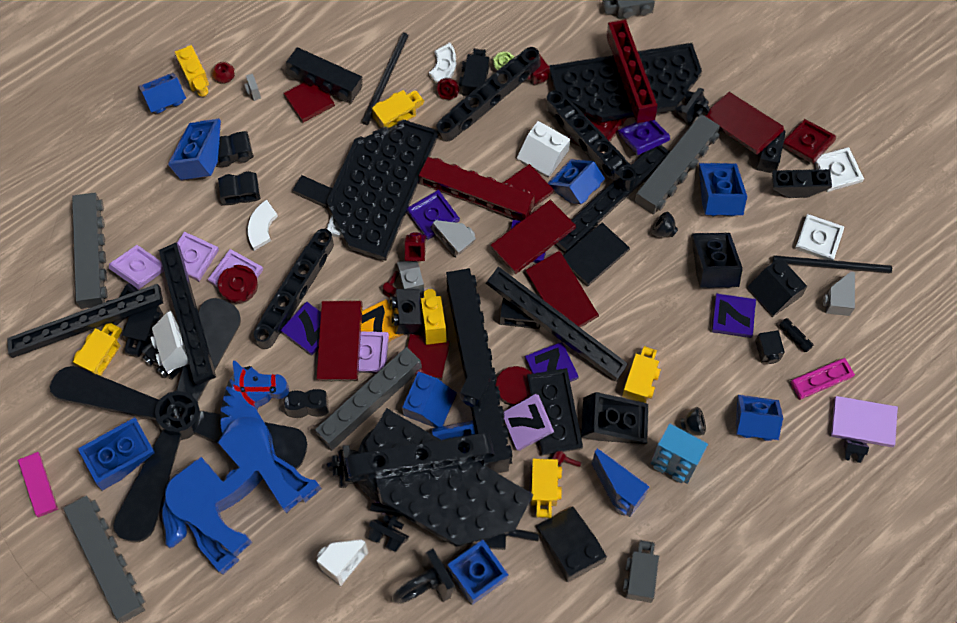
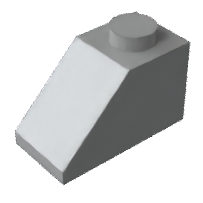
M436 220L431 226V230L455 258L476 240L473 230L470 227H466L463 223Z
M397 262L403 289L420 290V295H424V283L418 262Z
M851 271L834 284L827 294H824L823 306H826V314L851 315L855 309V272Z

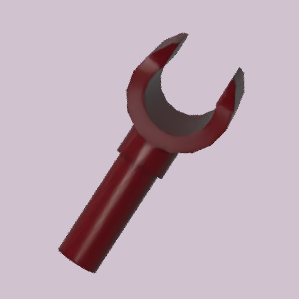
M395 271L389 282H385L383 285V293L388 297L395 293L396 288L392 285L399 275L398 271Z
M561 451L556 452L552 459H558V466H561L563 461L578 467L582 464V462L566 457Z

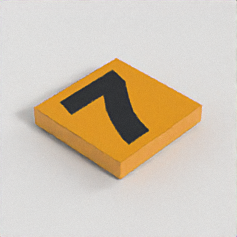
M387 299L362 311L361 331L388 332V342L404 335L395 333V326H392L391 323L393 309L390 308Z

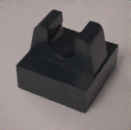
M845 438L843 445L845 448V459L849 461L852 454H857L856 461L861 463L864 456L868 455L869 446L864 442Z

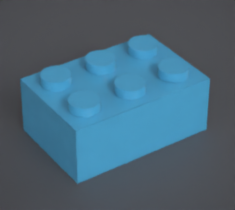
M669 423L650 464L653 465L655 470L672 475V478L677 482L688 484L708 443Z

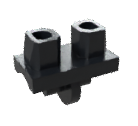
M698 88L696 92L689 91L685 96L687 105L679 104L676 108L678 117L684 118L687 125H692L694 120L701 114L708 115L710 112L709 101L703 95V88Z
M343 445L342 450L338 451V456H332V462L326 464V469L332 471L333 477H339L340 488H346L349 484L358 483V481H349L345 458L358 452L357 450H350V445Z
M397 513L392 518L387 515L384 516L383 521L388 523V525L377 519L371 520L369 524L371 530L368 538L380 543L384 534L389 536L390 539L386 547L394 552H397L402 544L408 541L410 536L395 529L396 527L402 530L404 524L398 521L400 515Z

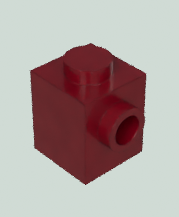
M541 55L540 67L526 79L533 86L538 83H544L549 78L550 67Z
M418 232L406 235L405 261H425L426 235Z

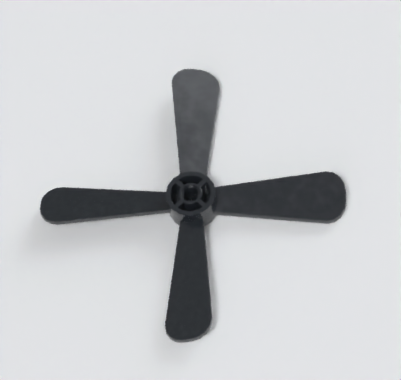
M211 298L204 301L200 306L199 316L214 370H216L240 326L241 317L238 309L231 303L222 299ZM189 364L183 366L177 391L167 393L160 400L76 366H69L59 370L51 381L50 392L60 401L154 419L162 431L153 447L155 453L146 460L115 518L114 531L120 539L125 541L141 542L153 533L180 441L197 434L218 443L223 436L221 414L200 411L198 401L209 381L200 385L195 384ZM264 422L272 435L276 456L295 469H298L302 465L307 452L308 443L304 433L294 427Z

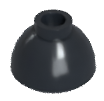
M669 212L661 214L652 227V234L658 237L670 236L672 238L678 231L675 219Z
M699 407L692 408L684 418H681L683 431L688 430L690 433L699 436L706 433L705 418Z

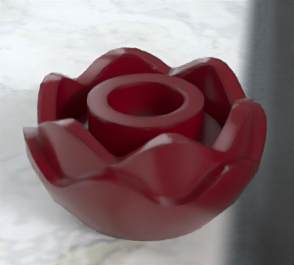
M219 62L212 70V77L218 83H229L235 77V69L230 63Z
M443 78L437 83V93L441 98L451 100L458 96L459 86L454 79Z

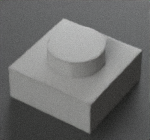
M253 74L247 75V83L244 84L247 94H252L254 101L261 99Z

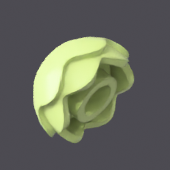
M509 52L498 53L493 58V66L498 71L515 57Z

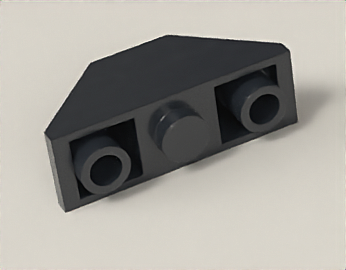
M830 169L773 170L771 172L773 189L788 198H808L832 188Z

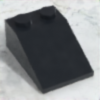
M692 233L696 276L700 288L739 287L743 267L731 233Z
M599 392L583 397L581 437L606 442L647 444L649 404Z
M574 506L536 526L567 582L605 563L607 555Z

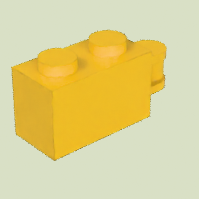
M190 45L175 51L178 64L191 91H196L201 97L208 94L207 86H209V82L193 46Z
M402 90L399 93L392 94L390 98L383 102L375 104L372 107L373 118L380 128L386 126L389 128L401 120L408 121L415 117L416 109L422 106L425 101L416 90L409 94Z
M427 289L424 292V298H421L426 345L446 342V326L441 296H436V292L433 289Z
M112 323L106 324L102 331L95 328L87 336L82 349L76 352L73 360L75 366L101 376L120 348L117 339L122 333V328Z
M643 346L641 355L635 354L622 397L646 403L647 398L652 399L655 390L652 383L653 380H658L661 369L657 368L659 361L655 360L656 349Z
M558 459L532 460L531 493L534 495L531 499V505L536 506V518H551L552 506H556L557 501L561 500L562 487H558V479H562V467L558 466ZM540 506H548V509H540Z

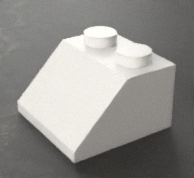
M538 121L527 135L517 160L525 165L530 164L537 172L549 178L568 153L570 139Z
M167 312L152 327L154 336H151L154 348H158L159 352L156 354L159 366H164L166 372L189 364L180 328L172 312Z
M363 540L331 543L328 547L321 549L316 561L321 571L341 586L368 554V550Z

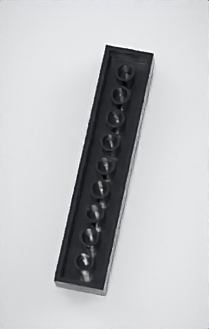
M470 268L446 272L447 292L465 381L470 371L490 378V387L481 406H470L475 433H489L495 453L494 457L481 460L484 466L497 473L509 471V464H512L513 454L511 445H507L508 430L507 426L504 425L503 406H500V392L495 381L496 372L495 368L492 367V353L487 343L488 334L487 330H484L483 311L480 310L481 302L479 293L476 291V277L471 275Z

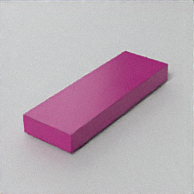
M843 358L795 378L790 383L799 400L849 380L855 374L846 358Z
M36 452L19 459L18 462L35 515L39 518L58 510L40 453Z

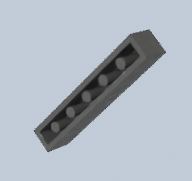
M701 114L637 192L635 203L653 215L657 210L661 211L667 202V197L674 195L679 182L683 183L686 180L687 172L690 169L694 170L699 162V157H704L709 150L708 146L717 141L720 136L718 133L720 125Z
M96 192L72 195L76 302L81 309L105 303V298H108L107 288L104 286V281L107 280V273L103 267V263H106V254L103 251L105 236L102 234V228L105 227L103 216H101V211H104L103 200L98 198Z
M407 347L403 349L315 429L318 438L333 451L415 376V373L422 368L421 360Z
M86 495L64 507L63 509L116 620L124 623L146 611L143 606L146 601L140 591L136 592L133 586L137 583L132 573H127L125 566H127L125 558L122 554L118 555L115 549L118 547L113 535L110 537L107 530L110 528L105 518H100L98 512L101 509L96 500L92 501Z

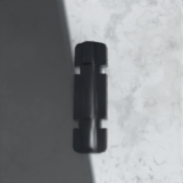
M788 318L784 319L779 325L783 331H787L786 334L797 345L800 344V348L804 352L811 350L814 344L809 339H806V336L795 325L793 326V323Z

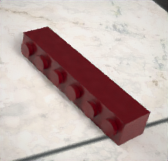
M624 19L608 22L606 38L636 122L641 123L655 120L658 105L627 21Z
M428 157L419 174L421 185L439 190L445 194L519 221L524 220L530 215L535 204V196L528 190H519L511 184L497 182L492 177H483L475 171L464 170L456 164H447L439 158Z

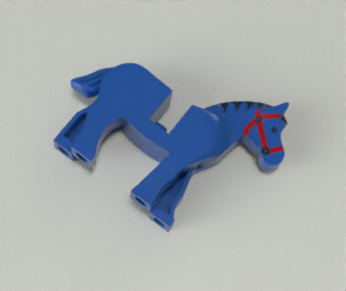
M235 360L233 361L234 374L229 380L221 407V430L223 436L218 443L239 466V469L228 473L225 477L226 480L223 482L208 463L200 457L171 479L166 488V499L162 510L166 546L173 548L186 537L187 524L193 531L200 550L221 574H225L239 561L237 556L253 542L246 534L229 528L223 521L220 512L230 508L246 497L263 478L286 513L301 500L306 503L322 489L316 480L302 476L293 466L276 456L272 435L258 413V408L268 403L271 398L282 399L288 395L289 385L286 379L279 374H260L252 366L241 367Z

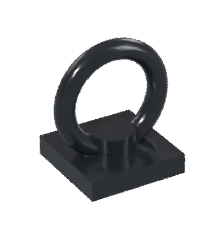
M434 548L425 553L422 563L425 572L395 591L392 596V601L395 604L408 602L429 589H436L443 602L451 598L455 584Z

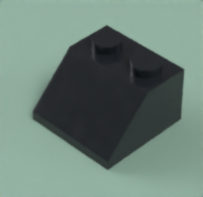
M781 257L767 266L747 286L750 293L772 317L801 298L807 288V285Z

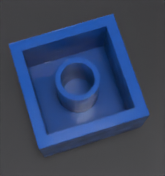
M481 540L447 565V571L471 605L507 581L509 576L484 540Z

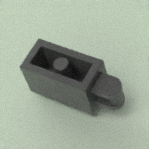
M655 0L602 1L605 13H616L618 19L648 15L653 13Z
M639 540L638 552L633 551L631 558L627 557L626 570L629 571V577L624 579L623 584L626 599L652 603L655 595L659 555H654L655 542ZM642 549L650 550L649 554L642 553Z

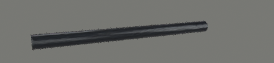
M405 32L402 33L363 117L362 123L364 125H369L373 116L372 107L380 101L409 35Z
M773 255L772 262H775L781 257L790 265L892 273L893 269L892 265Z

